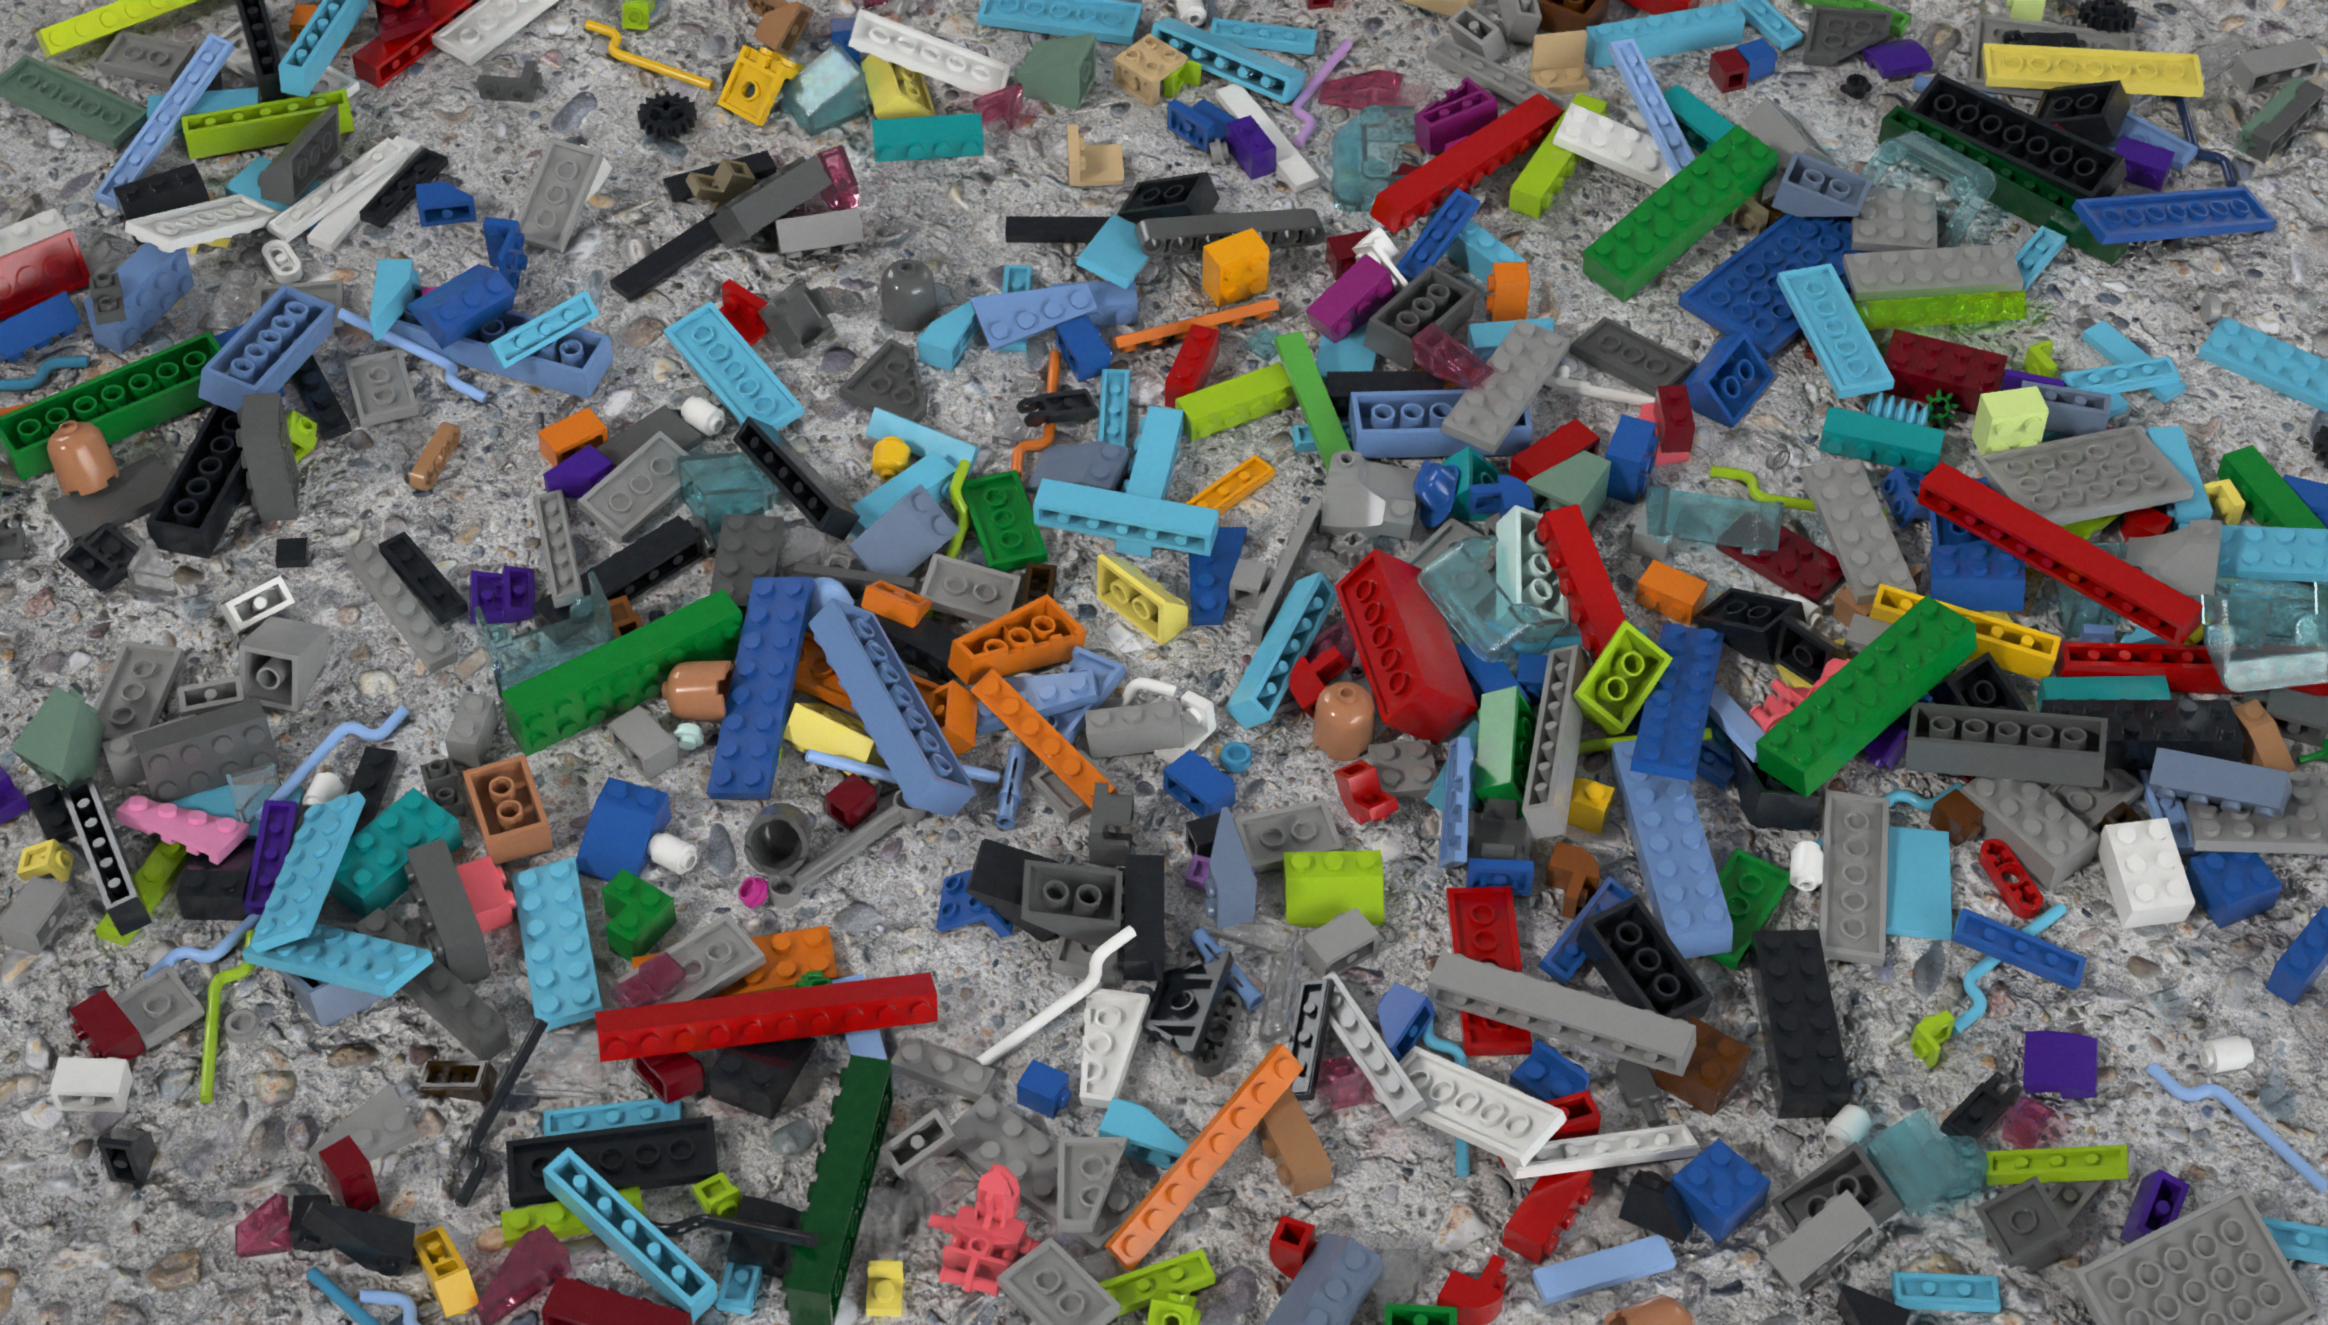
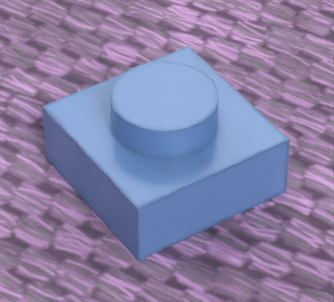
M2083 624L2078 642L2113 643L2115 637L2114 625Z

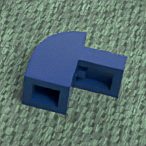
M1498 475L1497 483L1469 485L1467 505L1469 514L1499 513L1501 519L1515 505L1532 511L1535 510L1531 490L1523 481L1516 477Z

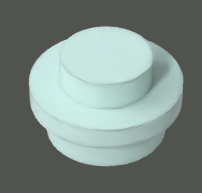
M679 724L677 730L673 732L679 747L682 749L694 750L704 743L702 728L695 724Z

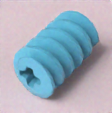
M1881 391L1876 398H1871L1866 410L1868 415L1926 426L1929 418L1927 405L1918 412L1917 402H1914L1908 409L1906 408V399L1903 398L1898 405H1895V396L1891 395L1885 402L1883 392Z

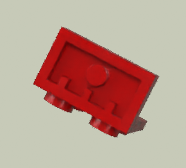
M731 279L722 284L724 306L719 311L745 341L752 346L771 331L758 313L768 302Z

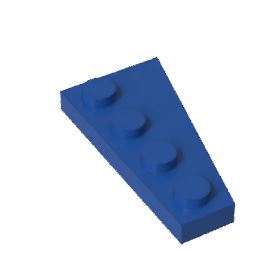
M1218 527V533L1210 557L1188 553L1192 626L1223 625L1229 603V584L1238 558H1241L1243 544L1247 536V527Z

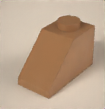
M796 1L765 13L763 19L758 23L753 37L773 50L790 57L815 10Z

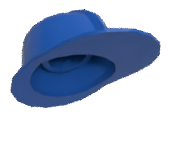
M1425 460L1414 480L1413 489L1421 501L1420 519L1422 524L1428 528L1440 525L1452 510L1460 473L1459 468L1453 464L1444 467L1439 463Z

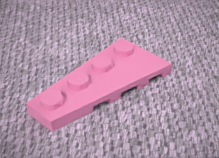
M131 795L115 810L117 822L147 835L158 833L161 835V841L170 845L175 842L181 843L186 846V852L197 856L201 852L209 855V862L219 865L249 836V824L238 822L229 817L222 818L209 815L201 810L177 807L172 803L148 800L144 796Z

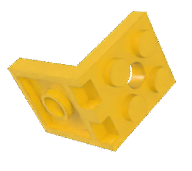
M743 45L717 104L763 127L785 78L813 87L817 77L808 73L810 68L798 62L794 63L789 60V57L779 52H773L763 46L757 50ZM751 84H754L755 93L752 97L748 98L747 89Z

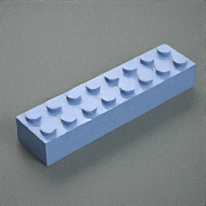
M420 286V288H415L414 300L423 296L422 289L427 287ZM408 308L389 329L447 357L456 364L587 399L591 397L613 362L609 335L577 328L506 369L501 370L487 344L537 317L514 310L506 312L443 350ZM382 339L379 340L381 344H385V345H389V346H393V347L399 348V347H397V346H395V345H393V344H391V343H389V342H386V341H384V340H382Z
M831 598L808 623L814 633L815 642L823 649L827 656L826 662L834 669L839 678V685L847 692L852 701V708L859 714L865 724L864 730L872 737L877 746L876 751L878 755L885 760L890 769L889 774L891 778L899 785L903 792V800L914 809L919 808L930 811L935 815L940 814L952 818L977 793L874 612Z
M1636 740L1612 743L1611 769L1654 918L1684 958L1732 952L1733 924L1689 781L1630 771Z

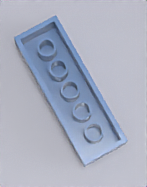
M283 284L202 368L198 397L237 413V409L243 406V395L277 393L332 333L336 305Z
M1467 389L1351 392L1348 420L1354 452L1362 453L1363 458L1452 456L1467 446L1473 448L1481 456L1515 455L1531 445L1533 427L1529 406L1496 452L1492 454L1441 432L1442 422Z

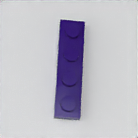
M264 800L243 906L245 914H263L265 904L275 886V880L279 876L285 863V857L291 849L298 814V804L295 801Z

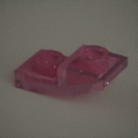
M665 951L640 964L638 975L612 987L611 998L622 1009L653 1005L685 978L687 971Z

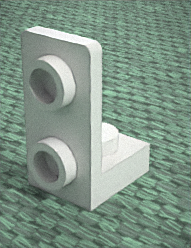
M1189 690L1181 697L1184 747L1154 750L1155 756L1169 763H1173L1189 749L1194 751L1216 729L1213 702Z

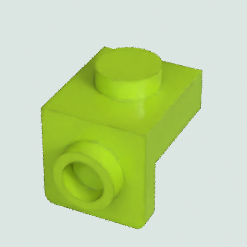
M655 0L623 1L622 27L624 29L637 30L649 29V16L655 10Z
M1188 59L1187 63L1161 80L1163 96L1174 98L1184 83L1198 87L1201 84L1202 65Z
M2049 339L2027 348L2022 369L2026 373L2055 379L2058 365L2050 358L2054 343Z
M1948 1010L1937 1015H1928L1920 1024L1915 1026L1910 1042L1911 1049L1918 1059L1923 1060L1929 1068L1937 1063L1941 1049L1939 1044L1949 1039L1955 1018Z
M723 1171L692 1186L693 1195L705 1214H715L731 1218L739 1211L742 1201L741 1191L738 1186L733 1187Z

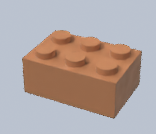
M525 754L462 771L467 797L486 855L491 856L494 865L553 849L550 826Z

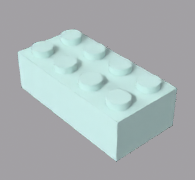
M1515 505L1496 523L1497 623L1541 639L1553 638L1569 624L1568 601L1560 591L1559 579L1555 569H1552L1549 565L1548 552L1544 542H1541L1537 535L1536 524L1543 514Z

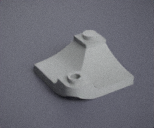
M1349 450L1335 452L1331 457L1319 532L1345 536L1350 532H1360L1365 538L1371 537L1372 541L1378 542L1380 535L1409 540L1416 505L1413 483L1418 475V470L1370 462L1364 459L1360 452Z
M2209 519L2190 520L2188 526L2174 532L2148 537H2129L2124 562L2166 583L2173 589L2203 605L2214 606L2222 543V521Z

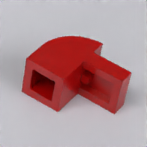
M2158 506L2124 512L2120 522V532L2127 542L2129 537H2148L2166 534L2169 531L2172 517L2157 511Z
M1335 645L1330 649L1322 651L1313 662H1310L1303 655L1295 663L1290 674V690L1301 708L1313 720L1319 694L1328 687L1327 684L1352 666Z
M1359 760L1333 771L1342 802L1348 813L1359 825L1368 821L1384 820L1389 817L1390 813L1399 810L1397 798L1381 790L1374 766Z
M1282 1215L1269 1242L1272 1263L1282 1274L1294 1280L1318 1243L1315 1241V1225Z
M1493 1254L1479 1280L1452 1269L1437 1297L1436 1306L1457 1307V1325H1485L1493 1321L1502 1311L1503 1289L1508 1279V1275L1504 1274L1506 1259Z

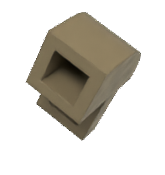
M722 158L714 176L690 172L685 181L695 198L702 201L708 200L712 208L716 210L752 188L756 179L745 162Z
M1764 187L1723 219L1729 227L1740 223L1757 236L1766 230L1769 210L1759 204L1762 201Z

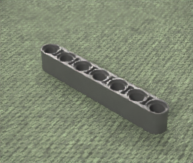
M1311 208L1145 219L1136 225L1135 235L1144 255L1153 257L1203 253L1204 245L1250 228L1257 232L1269 248L1311 246L1320 243L1324 239L1325 230L1317 212Z

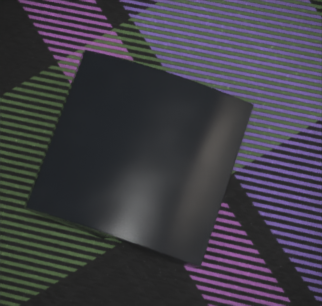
M106 522L87 543L79 538L59 561L98 592H102L131 575L150 557L144 550Z
M743 1195L737 1219L799 1231V1220L802 1211L773 1201ZM732 1233L727 1251V1261L762 1267L763 1275L784 1277L785 1271H791L793 1262L790 1260L793 1244Z

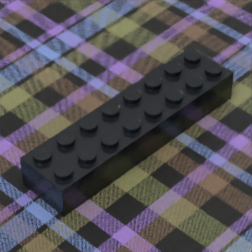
M1939 73L1935 75L1909 109V111L2079 199L2111 197L2127 176L2124 156Z

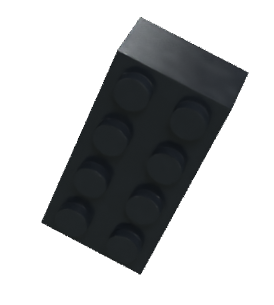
M1638 895L1583 921L1576 942L1619 1001L1638 1009L1652 1010L1659 1015L1672 1019L1688 1021L1691 1016L1697 1019L1705 1016L1713 996Z

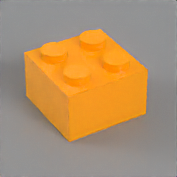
M1253 228L1203 246L1202 288L1218 308L1268 290L1269 247Z

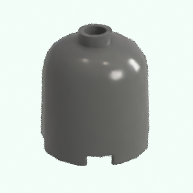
M901 259L893 262L884 270L881 277L882 319L893 324L895 330L904 332L922 330L921 325L928 323L930 320L931 322L934 321L938 314L933 273L926 264L918 260Z
M775 803L764 807L755 816L745 835L744 853L748 862L760 873L765 872L770 875H777L778 877L794 873L803 865L811 843L812 828L807 816L798 807L789 803Z

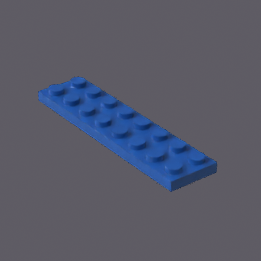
M2246 186L2076 199L2072 206L2080 221L2087 226L2101 245L2272 230L2277 222Z
M754 577L725 706L726 717L722 719L706 792L710 799H770L816 584L812 577Z
M1663 623L1658 647L1673 659L1645 700L1630 771L1695 781L1723 645V633L1709 628L1698 629L1686 627L1679 623Z

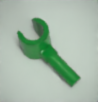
M2328 739L2322 742V750L2297 757L2298 764L2322 759L2328 762Z

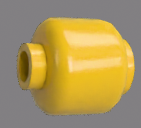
M884 437L874 445L871 463L872 471L881 480L888 482L910 467L911 449L899 437Z

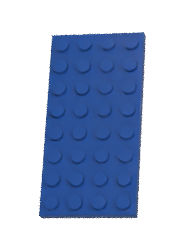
M1785 214L1679 296L1678 305L1726 336L1745 331L1763 359L1768 361L1803 333L1777 283L1778 273L1832 263L1849 294L1852 291L1842 263L1844 254L1869 253L1870 251L1851 250V216L1796 217L1791 214Z

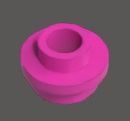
M751 876L742 883L738 896L746 907L753 909L766 900L768 888L765 879Z

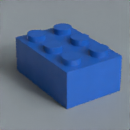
M1951 545L1930 546L1929 593L1932 599L1968 610L2024 611L2026 582L2024 561L1996 547L1973 545L1971 547H1954Z

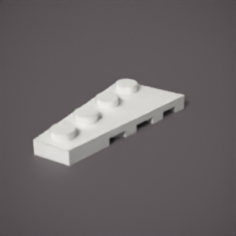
M1094 988L1085 996V1030L1082 1043L1083 1061L1081 1062L1080 1100L1082 1105L1108 1108L1112 1098L1118 1099L1142 1030L1141 1024L1150 1003L1149 994Z

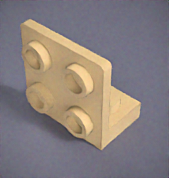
M1586 30L1535 35L1529 76L1531 81L1557 95L1589 92L1590 82L1584 69L1587 42Z
M1147 34L1113 58V84L1149 106L1154 107L1160 102V81L1187 63L1188 56L1152 34Z
M1078 124L1067 125L1069 186L1123 185L1122 145H1084V136H1079Z

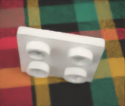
M1380 226L1375 227L1352 248L1357 255L1355 256L1357 261L1366 253L1389 270L1395 291H1400L1409 284L1396 268L1403 255Z

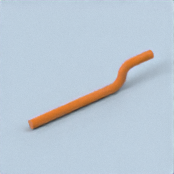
M1051 350L1049 353L1046 393L1058 392L1061 353L1058 350ZM1045 422L1042 438L1025 440L1015 446L1012 453L1011 471L1017 470L1020 479L1022 478L1024 454L1029 451H1041L1049 447L1055 437L1056 423L1046 424Z

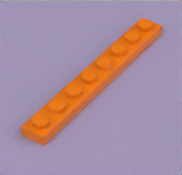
M1276 1044L1104 1245L1125 1270H1134L1302 1072L1303 1066L1284 1044Z

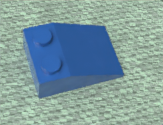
M609 777L595 802L576 857L579 874L610 882L622 869H625L640 877L650 858L647 854L650 840L657 833L663 834L671 819L668 793Z

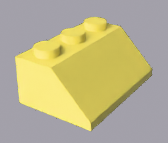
M871 54L860 63L864 74L863 78L869 90L868 95L874 107V114L878 119L936 116L922 73L912 72L906 67L892 62H885Z
M1102 553L1097 556L1098 599L1161 646L1188 627V606L1182 599L1173 596L1159 582H1154L1140 568L1131 565L1125 559Z
M795 703L783 735L784 739L792 742V748L806 753L808 749L879 767H882L885 763V760L878 755L876 751L877 746L872 737L864 730L865 724L863 721L825 703ZM843 771L847 775L852 774L851 772ZM855 774V775L858 776L859 778H861V777L863 776V775Z

